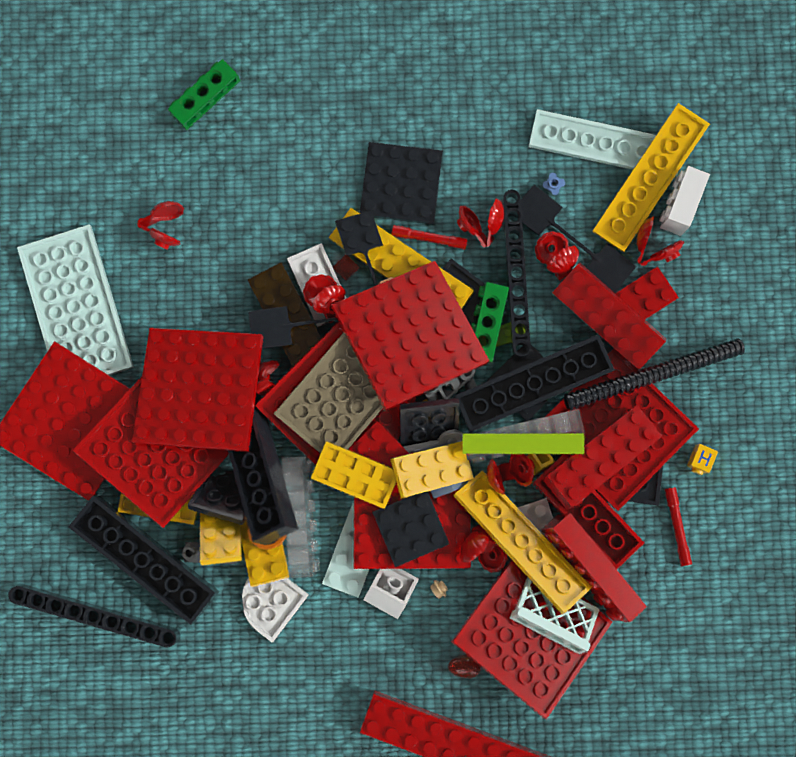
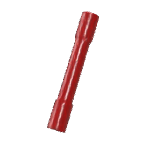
M393 225L392 236L416 239L453 248L466 249L467 238L424 232L398 225Z
M676 487L664 489L676 537L680 566L692 565Z

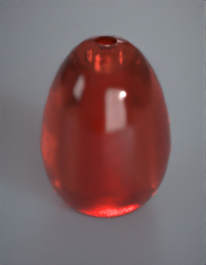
M465 654L453 658L448 663V670L457 677L469 679L480 674L481 666Z

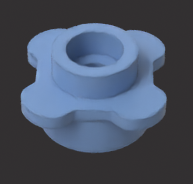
M555 173L549 174L548 180L543 182V188L547 189L552 195H557L560 188L565 185V180L558 178Z

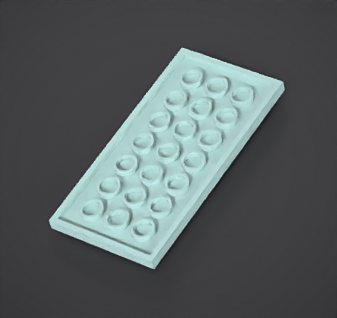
M86 225L17 247L47 351L55 341L108 375L134 368L92 226Z

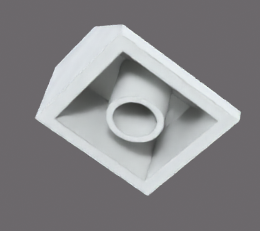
M380 569L363 600L398 619L419 579L402 569Z

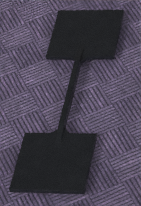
M533 185L521 199L522 223L538 236L548 226L557 228L591 256L592 261L587 266V269L615 293L636 266L608 243L599 253L594 254L555 223L554 219L563 207L536 185Z
M372 211L336 220L335 224L346 256L363 253L374 285L377 286L378 283L368 257V251L383 246Z
M287 306L248 312L251 334L263 335L262 349L292 345L290 331L295 326L338 321L337 317L291 323L288 318Z

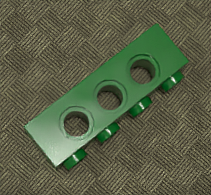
M223 59L215 62L206 74L201 75L192 87H188L179 99H175L168 108L170 114L187 131L240 82L239 76ZM215 79H221L219 83H213ZM202 91H207L205 96H199ZM188 104H194L192 108L186 109Z
M486 282L483 286H480L478 297L481 299L479 305L475 307L474 316H476L475 324L472 323L471 327L477 339L479 336L485 337L486 345L482 348L489 359L488 363H492L509 287ZM487 299L494 301L495 306L493 309L486 306ZM483 318L490 320L491 325L489 328L482 325Z

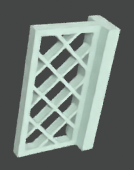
M527 577L516 609L512 611L510 619L578 654L587 652L590 647L588 642L599 608L579 599L574 604V610L556 616L552 607L553 604L541 591L533 594L530 587L532 581ZM539 594L543 595L546 605L538 607L534 597ZM525 599H531L534 606L533 610L522 607ZM548 607L552 618L548 620L543 618L540 609ZM584 608L592 611L590 619L586 621L581 612V609ZM577 612L581 623L573 625L569 614ZM565 616L569 627L566 629L560 627L557 618ZM583 626L585 631L584 638L577 635L575 627Z

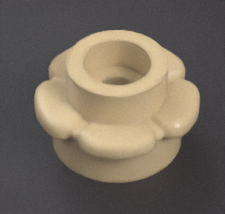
M434 580V583L430 586L434 595L439 599L443 596L446 597L448 588L445 583Z

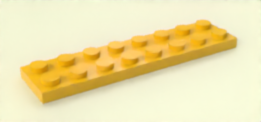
M678 103L592 232L624 252L710 123Z
M350 208L344 218L360 213ZM376 225L383 246L370 249L368 257L372 268L387 279L395 278L431 262ZM336 227L329 236V239L343 248ZM363 253L352 254L367 265ZM440 268L462 309L474 293V290Z
M483 470L454 494L459 503L562 615L592 588L505 494L497 493L490 486L487 474Z

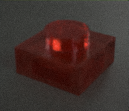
M346 254L333 266V269L345 281L360 269Z

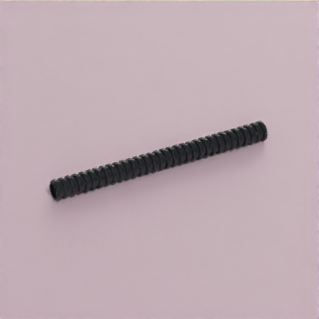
M736 338L718 346L715 345L702 351L699 350L686 356L675 358V360L665 361L664 364L659 363L653 367L644 368L642 371L632 372L631 375H622L620 378L610 379L609 382L604 381L603 383H598V385L594 384L592 387L588 386L586 389L582 388L581 391L576 390L575 393L570 392V395H564V403L566 408L572 411L573 408L584 407L585 404L589 405L590 402H599L601 399L605 400L607 397L617 396L618 393H627L629 390L633 391L635 388L645 387L646 384L651 385V383L666 380L668 377L672 378L679 374L682 375L689 371L700 369L706 365L709 366L728 358L731 359L733 356L743 355L745 347L743 342Z

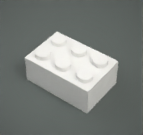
M690 166L679 173V176L675 178L672 185L674 190L667 198L666 204L668 206L665 211L663 210L659 219L662 222L661 229L681 236L691 226L710 176L709 173Z

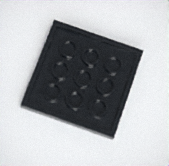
M369 142L360 214L372 211L374 218L434 225L443 150Z

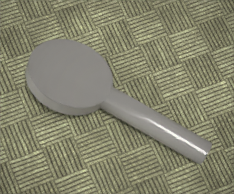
M448 430L441 434L438 440L403 447L409 453L433 449L463 441V433L459 430Z

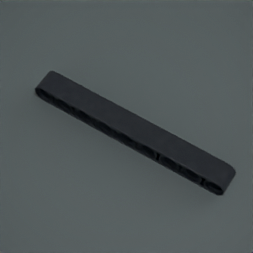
M511 189L505 192L502 203L504 207L503 221L507 282L509 287L511 344L514 357L525 359L530 352L531 344L521 197L518 191ZM512 197L516 202L511 204L507 202V199ZM515 216L518 220L511 222L508 220V217ZM516 234L519 239L511 240L509 235ZM517 252L520 258L513 259L510 254ZM515 270L519 271L521 273V276L519 278H515L512 276L511 272ZM514 289H519L522 291L523 295L517 297L513 294L512 291ZM521 308L524 314L516 315L514 309ZM521 326L525 329V333L517 334L515 328ZM523 345L527 351L523 354L518 353L516 347Z
M28 585L15 586L8 593L9 600L14 604L162 647H171L180 640V632L174 627ZM19 589L23 591L22 599L17 595ZM37 595L42 597L40 605L36 602ZM56 600H58L61 604V608L59 610H57L54 606V602ZM75 605L78 606L80 610L78 615H75L73 613V607ZM92 611L98 613L97 621L92 619ZM111 616L117 619L116 626L110 624ZM130 621L136 625L134 632L128 628ZM148 627L154 629V637H150L147 634ZM167 632L172 633L174 637L173 642L166 640Z

